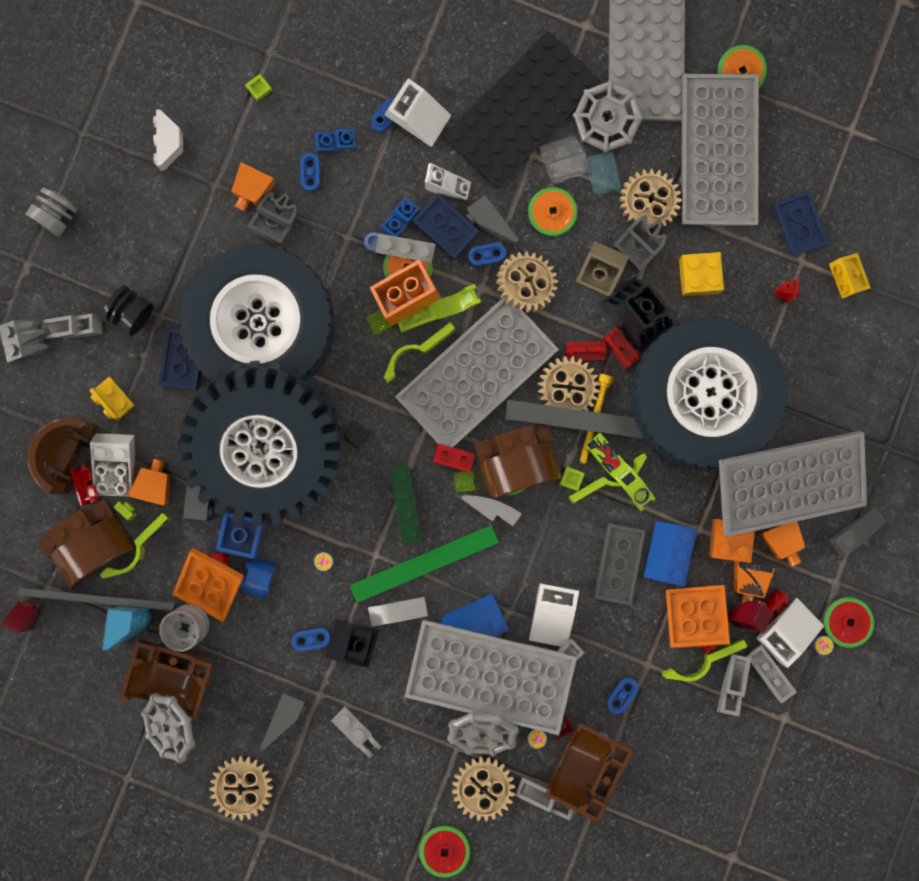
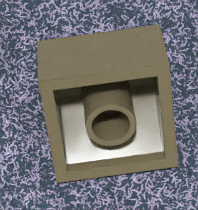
M594 241L576 282L606 296H610L629 256Z

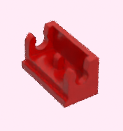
M615 328L602 339L625 370L641 358L618 328Z

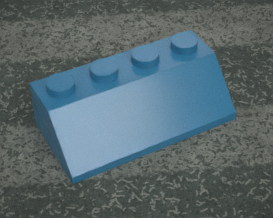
M128 606L108 609L103 650L107 651L125 645L145 630L152 621L150 609Z

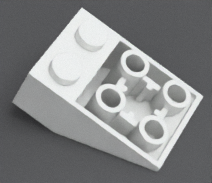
M409 78L403 84L384 114L430 147L433 146L451 117L429 93Z
M96 433L90 442L92 478L97 494L102 496L129 497L128 495L134 482V435Z
M539 583L529 640L556 646L564 645L570 637L579 591Z
M796 598L766 627L764 633H759L755 638L782 666L788 668L802 655L824 625Z

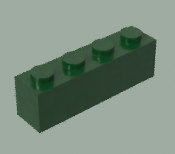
M410 466L390 468L402 545L422 542Z

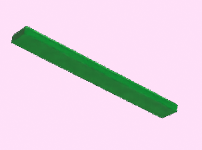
M492 525L349 586L358 603L499 542Z

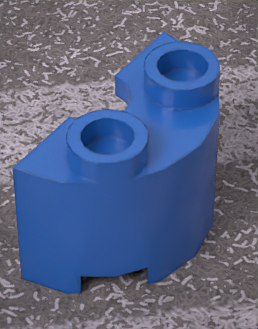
M260 558L253 559L252 561L248 560L245 571L248 572L247 577L242 580L240 590L244 591L245 595L267 600L277 563Z

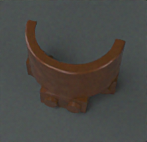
M61 418L44 425L33 437L28 450V467L35 482L50 494L67 495L73 482L71 476L68 475L69 469H71L83 442L90 443L97 433L99 426L82 418ZM73 429L75 433L72 435L66 431ZM48 467L56 470V473L50 475Z
M530 425L496 435L492 439L473 445L489 499H495L512 492L562 478L552 445L553 438L549 426ZM498 453L499 456L491 458L492 455Z
M106 499L101 500L87 510H78L48 529L49 534L37 541L47 558L51 557L70 589L79 586L78 583L98 568L136 549L135 543Z
M139 639L136 641L120 699L126 701L130 699L149 700L150 696L154 693L166 697L174 696L188 717L191 716L192 721H195L215 662L201 658V652L192 649L183 652L174 651L163 642L158 645Z
M580 723L562 753L545 795L599 823L615 786L634 750ZM609 751L612 753L611 757L607 756ZM590 792L593 796L590 800L586 801L587 795Z

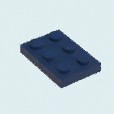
M810 191L772 204L791 257L829 244Z
M439 193L412 220L421 231L453 260L480 232Z
M167 329L158 385L197 391L200 372L187 355V351L182 343L180 330Z

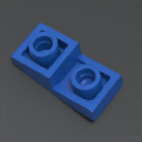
M335 129L334 132H315L314 134L316 153L356 148L354 129Z
M405 197L393 210L392 215L383 223L380 230L387 235L399 237L419 212L420 208Z

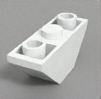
M156 110V116L153 117L154 127L156 128V135H154L153 140L154 146H157V153H154V164L161 171H165L183 152V133L161 110Z
M432 163L428 164L425 179L426 190L435 194L439 193L445 197L468 200L470 181Z

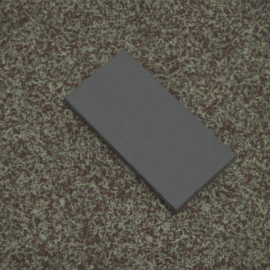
M611 523L607 524L593 599L632 606L646 530Z

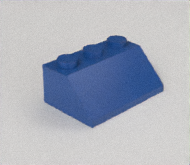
M655 521L643 577L685 586L697 529Z
M493 594L440 617L442 624L494 637L509 630Z

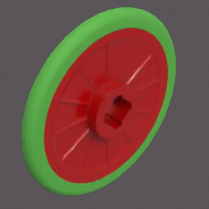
M845 597L838 599L828 607L825 613V631L828 637L841 647H858L864 644L873 633V613L867 604L857 598ZM847 619L852 620L851 626L846 625L848 621Z
M438 826L430 830L423 837L419 848L420 860L425 869L432 875L441 878L453 877L459 874L468 864L470 845L466 836L460 830L452 826ZM441 849H448V854L442 855Z

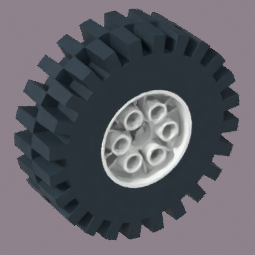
M250 361L247 368L241 369L240 364L230 366L227 374L223 375L221 371L212 377L208 385L204 384L200 388L181 424L179 432L182 434L177 444V451L183 452L179 462L181 471L189 470L186 480L187 485L190 489L197 486L201 488L198 499L204 505L210 499L214 500L216 503L213 512L222 516L226 509L234 511L232 521L236 523H241L244 515L252 516V526H262L265 517H271L273 525L282 524L286 513H289L292 520L301 516L303 506L311 510L317 505L319 494L326 495L331 479H334L336 476L341 449V426L337 425V410L335 407H329L330 397L325 390L321 393L316 391L317 382L309 376L306 381L300 379V370L292 366L287 373L279 370V362L271 361L268 368L260 367V361ZM247 419H252V421H253V427H252V429L250 428V426H249L248 423L246 422ZM277 423L281 428L274 433L272 429ZM258 427H265L267 429V432L264 433L263 430ZM245 433L248 437L243 439L239 434ZM279 439L283 442V444L279 445L276 441L273 440ZM231 440L236 441L237 444H231ZM258 440H260L262 443L265 442L264 446L261 443H258ZM292 450L290 455L283 453L281 451ZM243 452L246 456L239 457L236 453ZM277 458L280 462L273 463L270 459Z

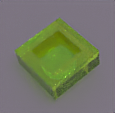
M381 310L366 317L375 335L392 327L385 319Z
M473 471L454 473L456 492L475 491Z

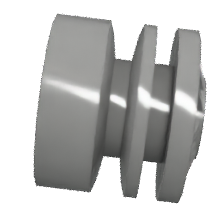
M42 187L40 192L47 196V198L44 199L37 195L36 199L42 203L41 207L31 204L25 215L60 237L67 227L61 221V218L71 220L72 217L66 211L68 210L75 214L78 209L59 193Z
M185 604L167 614L160 624L162 642L174 651L183 652L191 649L202 641L209 631L207 614L202 608L194 604Z

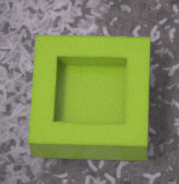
M261 74L245 84L257 102L272 91Z
M566 467L559 485L578 492L585 473Z
M118 501L114 506L127 520H133L137 516L134 512L135 508L127 501L125 503Z

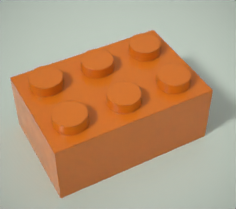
M420 259L370 287L385 319L391 326L441 299L430 274Z

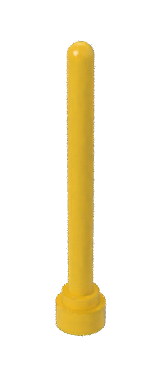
M599 374L598 382L600 384L598 386H600V392H598V399L595 402L593 412L601 413L607 388L613 384L614 377ZM587 431L580 456L581 464L587 463L590 451L585 445L594 438L595 432Z

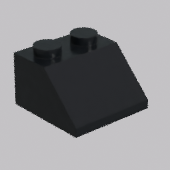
M336 619L325 657L340 663L369 667L379 630Z

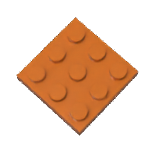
M192 548L172 595L188 604H194L202 608L205 613L224 622L244 575Z
M725 585L666 590L671 649L730 645Z

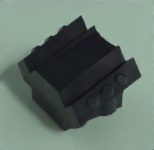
M633 277L602 301L603 311L610 313L611 321L617 324L627 340L632 341L633 348L640 352L652 344L662 333L673 327L672 318L668 314L670 310L668 305L650 283L645 285L641 279Z

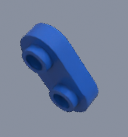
M394 98L386 100L371 117V126L376 132H385L394 123L393 120L384 115ZM383 119L384 121L383 123L379 124L377 123V120Z
M313 153L303 155L300 160L301 185L307 192H314L320 186V162ZM308 162L314 163L312 167L307 166ZM313 180V185L310 186L307 184L308 181Z
M500 243L476 246L469 251L468 260L476 267L500 263L505 258L506 249ZM498 251L500 255L498 257L493 256V252ZM478 254L481 256V259L475 260L474 256Z
M316 628L297 632L292 637L291 642L293 648L297 651L312 650L328 645L331 635L325 628ZM319 634L324 635L325 638L323 641L318 640ZM301 637L305 639V644L303 645L299 643V638Z
M623 678L607 699V707L612 713H622L637 694L638 685L635 680ZM626 684L631 685V688L628 691L624 689V686ZM619 700L620 704L613 706V701Z

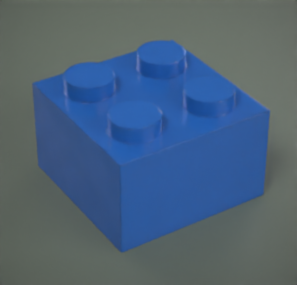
M224 512L216 550L256 559L266 521H263L262 526H252V518L244 516L241 523H236L232 521L233 513Z

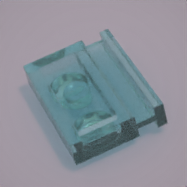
M613 152L586 157L585 160L594 195L621 189Z

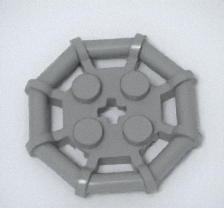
M608 80V82L588 90L585 89L575 113H573L581 136L580 140L603 150L604 153H608V151L623 145L631 144L641 121L644 120L635 95L636 92L614 83L613 80ZM612 90L625 96V98L621 101L612 97ZM607 91V96L596 100L593 95ZM589 99H591L593 104L589 113H583ZM630 101L634 115L627 114L626 102ZM611 111L613 119L605 122L603 114ZM583 118H588L590 121L591 129L588 132ZM632 119L633 122L626 134L623 128L627 120ZM594 132L603 135L604 142L591 137ZM620 133L623 138L609 142V137Z
M154 693L150 696L146 707L141 710L146 730L145 738L149 739L159 752L160 758L176 760L178 763L185 762L188 753L196 745L191 727L192 718L191 716L188 717L174 696L166 697Z
M471 711L468 715L459 719H452L449 722L450 731L447 740L450 744H455L464 750L465 754H486L494 757L502 751L516 747V736L519 728L517 725L511 724L502 718L499 713L492 715Z

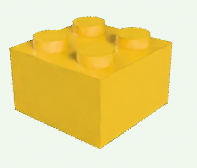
M721 252L688 254L680 257L679 268L682 297L720 294L724 290Z

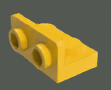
M858 253L841 257L829 264L842 298L871 288Z
M110 376L95 389L91 388L89 390L92 393V400L97 405L101 404L105 410L103 412L110 420L113 418L119 421L135 407V404Z

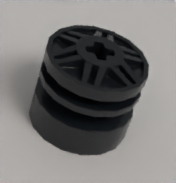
M123 285L113 293L106 303L102 318L110 321L114 326L119 324V329L132 337L146 324L153 311L154 304L142 296L137 298L135 291H131L129 287Z

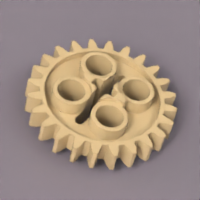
M645 169L642 171V175L636 172L635 179L630 176L628 179L630 183L625 182L623 186L626 189H622L620 192L624 196L619 199V201L624 202L620 209H626L623 216L629 215L627 222L631 220L636 221L646 215L648 225L653 224L659 219L663 228L666 227V222L671 223L673 221L671 217L676 218L678 214L675 211H679L681 208L676 204L682 201V199L677 198L681 191H675L678 184H671L673 178L667 180V173L662 177L660 176V170H658L657 174H654L653 169L650 170L649 174H647ZM646 185L648 192L641 191L639 186ZM658 191H665L667 196L664 198L660 197ZM649 197H652V203H649ZM634 203H641L643 205V209H636L634 207ZM658 208L661 211V215H655L652 209Z
M527 251L523 256L520 252L517 253L516 257L512 254L509 260L506 259L504 261V265L500 266V271L497 273L499 279L496 281V284L501 285L497 291H503L501 298L507 297L506 304L512 302V309L517 305L519 306V312L525 308L526 312L529 313L531 308L536 312L538 307L543 309L545 304L548 305L551 302L550 299L555 297L554 293L558 289L555 287L558 280L553 279L557 273H551L553 266L547 267L548 260L542 262V256L537 259L535 258V253L530 257ZM526 267L532 268L533 273L528 272ZM510 276L517 277L518 281L512 280ZM536 283L542 284L543 289L539 288ZM521 291L526 292L528 297L522 296Z
M573 356L569 361L566 357H563L562 363L559 359H555L556 365L550 362V370L544 368L543 370L546 375L539 376L543 379V382L537 383V385L542 386V389L537 392L543 393L539 400H546L544 405L588 411L586 406L593 407L594 405L591 400L598 399L594 396V393L600 392V390L595 389V386L600 383L594 382L598 375H591L594 368L587 369L588 362L581 365L582 359H578L575 362ZM559 371L565 375L563 382H559L556 379V374ZM577 374L583 377V382L580 385L575 382ZM569 383V386L583 387L585 391H568L565 388H554L552 384L568 385ZM557 390L562 393L560 401H556L553 396ZM574 393H578L581 396V400L577 404L572 400Z
M241 755L239 761H237L236 757L233 756L231 759L232 763L226 759L224 761L225 767L220 764L218 766L220 772L215 771L213 773L216 778L211 779L210 782L215 784V786L210 787L209 790L215 791V793L210 798L217 799L213 805H220L221 807L218 812L225 810V817L231 813L232 820L237 815H239L240 821L244 819L245 815L250 820L252 813L257 817L259 815L258 809L264 811L265 806L263 804L268 805L270 803L266 797L273 796V793L268 791L274 787V785L268 784L273 777L266 776L270 770L263 771L262 769L265 764L263 763L258 766V759L251 762V756L244 760L243 755ZM230 773L234 774L236 782L228 781L227 775ZM248 773H253L256 776L255 782L248 781ZM242 784V787L259 786V789L245 788V790L241 792V789L236 787ZM227 786V787H233V788H236V789L225 790L224 787ZM248 793H253L256 796L255 802H250L247 799ZM228 794H234L237 799L236 802H230L227 797Z
M480 756L479 762L472 758L471 765L465 762V769L459 767L461 775L455 774V778L458 781L452 782V785L457 787L452 790V793L458 794L454 797V801H460L457 808L464 807L463 814L469 811L470 819L477 815V821L481 819V816H484L486 822L490 815L493 820H495L496 813L502 816V808L507 811L509 810L506 803H513L509 796H515V792L510 790L515 788V784L509 783L514 778L513 776L507 777L510 770L506 769L503 771L505 765L502 763L498 766L497 759L493 763L490 762V756L487 757L486 761H483L482 756ZM480 770H485L488 773L485 779L477 777V773ZM470 777L476 779V781L483 787L487 785L488 792L496 796L497 800L492 799L491 796L484 790L480 792L479 785L471 781ZM495 783H500L503 788L501 791L495 792L492 786ZM471 785L475 788V792L467 794L464 791L465 787ZM481 799H489L490 804L487 807H482L479 804Z

